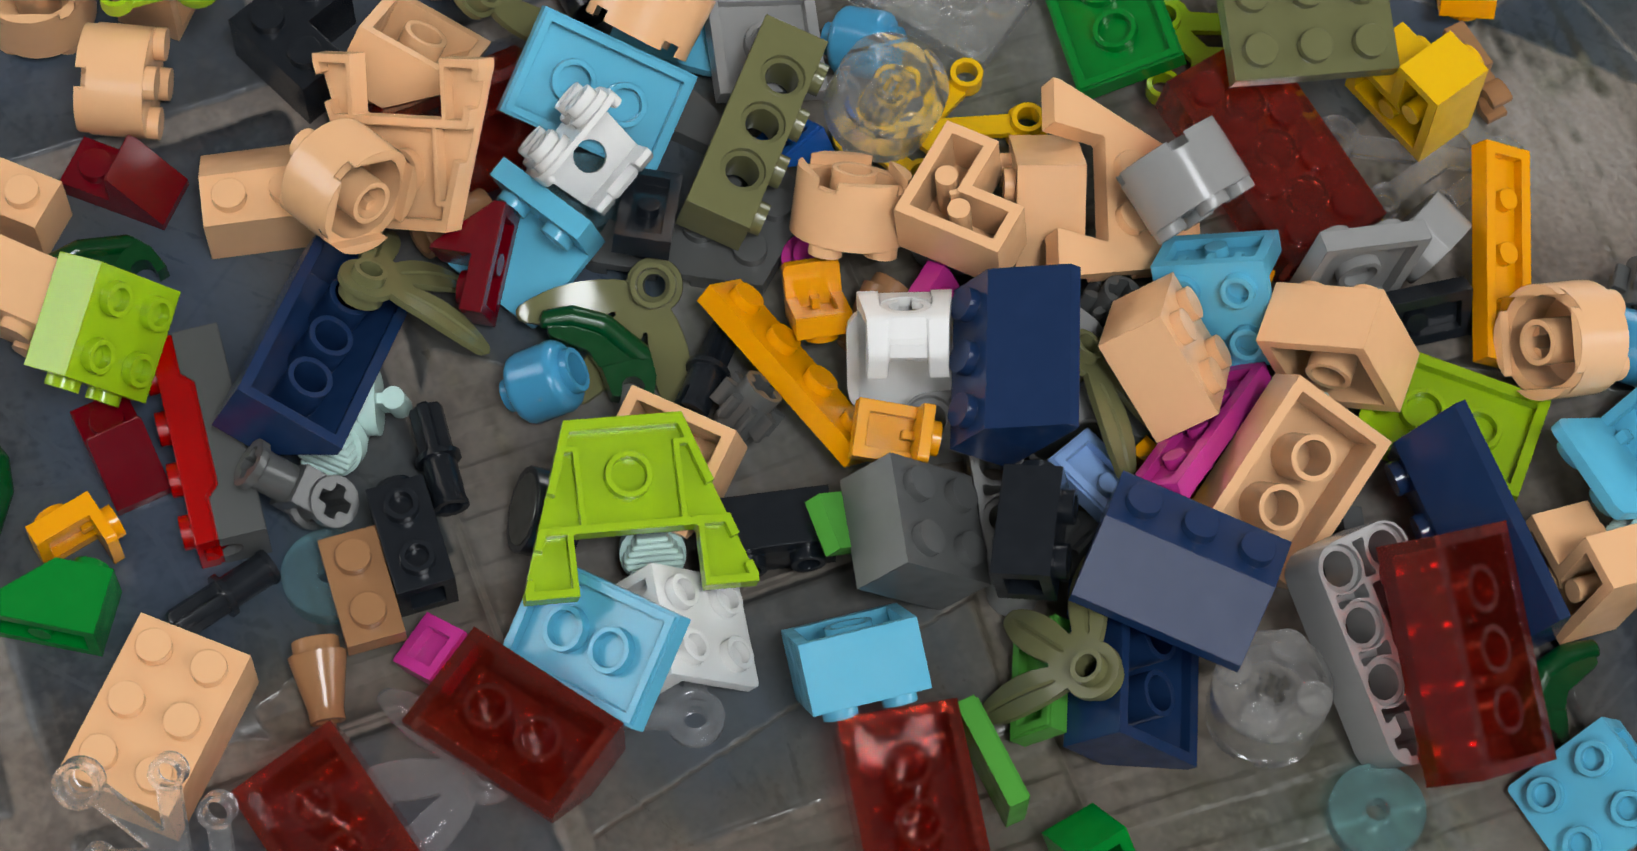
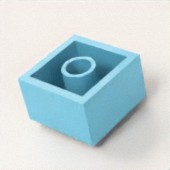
M898 603L781 630L795 698L813 717L822 715L823 722H836L855 717L859 714L858 706L881 701L883 708L907 705L918 700V691L932 688L917 616Z

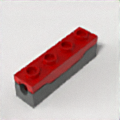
M218 323L171 333L172 335L166 337L149 393L150 396L161 394L165 410L154 413L161 446L172 445L176 462L165 464L173 499L184 496L188 514L177 516L185 551L196 549L203 569L222 565V562L230 563L250 558L260 549L266 553H271L272 548L258 491L251 487L243 490L234 485L236 466L243 453L248 449V446L212 426L233 384Z

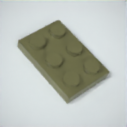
M1217 0L1230 88L1393 75L1399 69L1400 63L1390 0Z

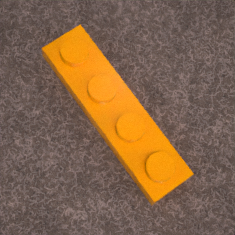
M1485 139L1471 145L1473 362L1499 368L1493 344L1495 321L1499 312L1507 311L1510 303L1515 298L1510 297L1512 293L1520 287L1531 284L1530 151Z
M741 279L709 284L697 302L768 380L844 468L867 462L848 458L855 406L838 389V382L833 374L814 362L801 347V341H797L793 330L780 323L764 305L762 295L753 286L743 282Z

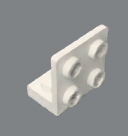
M649 563L616 583V585L691 619L660 693L681 681L746 692L759 686L754 653L751 647L743 599L739 587L703 591L700 572L657 563Z

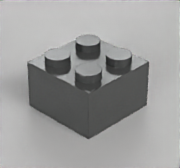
M890 452L840 480L858 590L942 610L991 585L987 564V548L983 541L977 507L978 496L973 485L972 476Z

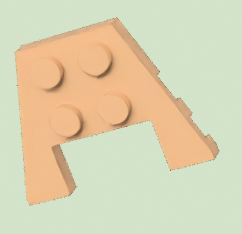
M323 51L312 53L316 75H325L331 99L324 102L329 121L342 118L360 121L406 156L407 162L414 166L417 174V190L412 207L402 223L393 219L386 228L440 233L461 230L494 70V57L450 56L439 58L442 116L370 113L368 111L365 52Z
M1055 77L1051 78L1041 87L1042 132L1092 146L1096 238L1056 228L1045 237L1046 265L1074 264L1081 267V279H1087V282L1105 281L1114 275H1131L1132 279L1152 277L1150 266L1162 244L1159 245L1154 236H1151L1116 177L1134 162L1162 145V143L1063 80ZM1200 222L1186 231L1183 230L1176 236L1200 234Z

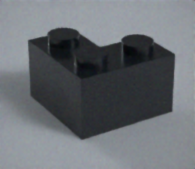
M253 0L228 20L236 55L309 124L327 111L324 102L331 99L325 75H316L312 53L340 51L332 42L356 24L352 0Z

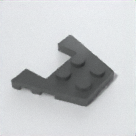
M692 90L670 140L705 155L722 114L697 91ZM785 172L778 189L767 186L762 201L770 204L771 208L758 236L747 233L738 251L675 224L669 261L679 269L683 280L690 281V286L707 288L709 284L741 279L757 289L763 296L781 265V253L784 245L789 239L794 237L789 229L795 179ZM726 175L734 185L749 187L743 178L737 175ZM609 219L600 233L606 242L586 265L587 270L606 275L607 270L629 272L638 261L642 260L632 255L611 252L616 221ZM652 275L647 280L656 281L661 276Z

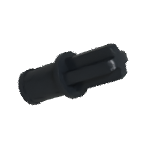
M714 320L699 353L688 359L686 363V371L688 372L685 377L686 379L673 402L707 418L714 402L710 395L726 376L731 377L727 367L737 347Z
M437 401L420 402L409 412L419 452L415 459L416 467L425 474L435 515L439 517L457 515L470 506L458 462L462 458L461 451L452 444L443 406Z
M260 549L255 552V555L221 577H218L216 574L208 577L209 584L168 610L165 614L166 620L172 625L198 634L227 614L232 617L240 613L239 606L273 584L282 581L281 574L271 557L264 550Z

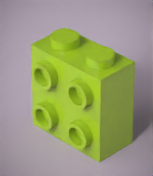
M60 251L24 365L46 372L44 384L79 394L81 385L87 386L85 398L119 408L122 397L146 404L181 292L102 261Z

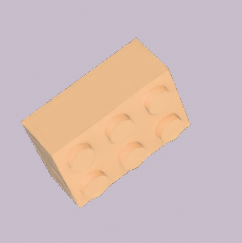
M1274 374L1192 500L1292 542L1276 586L1288 589L1285 569L1289 558L1297 551L1334 533L1392 444V441L1301 375Z
M141 612L58 770L69 796L180 840L259 684L251 655Z

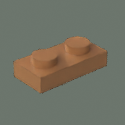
M375 525L317 540L348 655L351 656L406 641V630Z

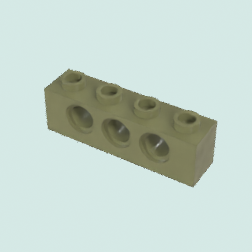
M766 14L675 224L736 251L739 250L747 233L755 236L759 235L771 208L770 204L762 201L767 186L778 189L791 160L790 157L781 154L787 139L798 142L810 115V111L801 108L807 93L815 97L817 96L830 67L820 62L828 41ZM767 83L779 84L786 90L787 94L773 91ZM747 129L760 130L766 135L768 140L754 138ZM726 175H737L743 178L749 187L734 185Z

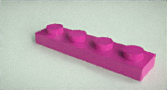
M1257 362L1231 366L1219 414L1158 442L1135 475L1187 498H1191L1194 490L1207 472L1211 470L1214 462L1229 441L1232 440L1270 382L1271 376L1266 363Z

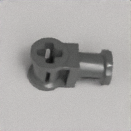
M260 438L253 441L243 453L234 472L235 486L243 490L251 487L270 497V505L288 514L291 521L304 530L311 531L323 529L324 527H344L352 522L358 512L360 504L358 492L354 484L346 477L327 475L309 464L296 465L272 452L270 443Z

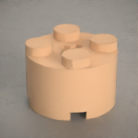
M0 0V50L6 54L34 59L76 53L84 24L95 22L97 1Z
M590 0L585 10L592 15H599L602 8L608 10L603 19L604 22L658 50H661V48L668 50L670 44L678 46L673 57L686 62L716 1Z
M87 22L84 24L78 42L75 67L81 68L80 86H73L74 119L79 132L124 138L127 135H131L137 139L161 140L164 129V109L160 107L161 101H171L174 87L173 68L163 67V61H167L170 49L169 28L111 22Z
M350 118L336 119L320 126L316 130L311 128L303 129L291 141L289 146L291 158L282 179L279 196L280 206L317 236L342 253L361 254L374 249L388 238L381 232L392 220L395 219L402 223L409 213L417 190V174L414 166L407 162L406 156L360 121Z
M857 152L811 153L810 164L801 157L797 165L789 229L794 236L809 243L808 253L817 258L836 260L842 257L843 252L863 254L865 257L876 261H893L897 258L898 248L900 247L897 240L894 208L912 179L911 172L904 166L890 160L888 171L873 167L872 155Z
M1590 280L1530 284L1515 290L1510 296L1515 298L1510 303L1507 311H1500L1493 333L1496 361L1504 377L1512 376L1517 385L1522 389L1516 391L1525 398L1545 401L1597 394L1608 389L1614 382L1622 381L1630 370V360L1628 357L1629 330L1625 317L1626 305L1622 295L1614 289H1606L1604 286Z

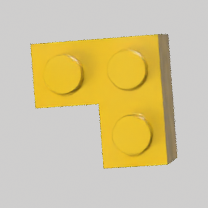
M1401 22L1394 27L1400 63L1398 71L1393 75L1346 78L1345 86L1404 148L1420 162L1469 127L1489 69L1484 65V61L1478 51L1468 44H1463L1451 30L1431 44L1425 37L1416 35L1404 22Z

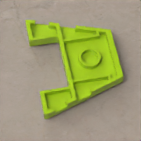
M682 411L563 420L559 430L524 589V607L578 602L580 587L574 540L694 530L696 533L703 591L750 587L758 584L760 581L758 569L753 559L749 560L738 537L739 530L731 513L726 512L712 483L714 478Z

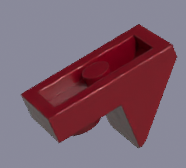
M131 135L126 136L120 149L84 136L60 179L66 195L164 231L189 186L188 179Z
M494 200L464 220L461 230L445 233L429 246V249L441 261L468 266V270H462L458 277L456 302L460 304L459 310L473 324L496 326L520 217L504 201Z
M122 397L119 408L93 401L70 411L76 429L118 516L172 493L168 478L141 417L137 416L129 399Z

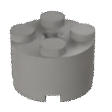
M1213 115L1184 130L1183 135L1169 143L1166 141L1116 177L1132 206L1159 245L1183 230L1186 231L1212 215L1214 213L1213 210L1224 203H1229L1255 186L1250 177V172Z

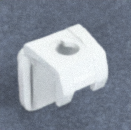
M578 82L570 86L555 105V109L561 113L560 120L562 123L558 128L546 131L541 126H538L528 135L518 149V153L524 157L523 164L527 167L525 173L544 187H549L552 184L556 185L602 216L615 204V199L619 198L637 177L638 172H642L652 160L653 154L648 147L636 144L607 112L610 107L616 109L622 102V99L615 92L601 86L594 89L587 84L583 87ZM588 139L599 142L605 152L603 165L597 171L591 173L579 170L573 159L574 150L582 141Z
M952 289L896 293L856 291L857 311L848 319L846 326L847 390L852 404L855 405L856 400L863 397L907 405L917 395L951 390L952 371L949 364L950 353L953 347Z

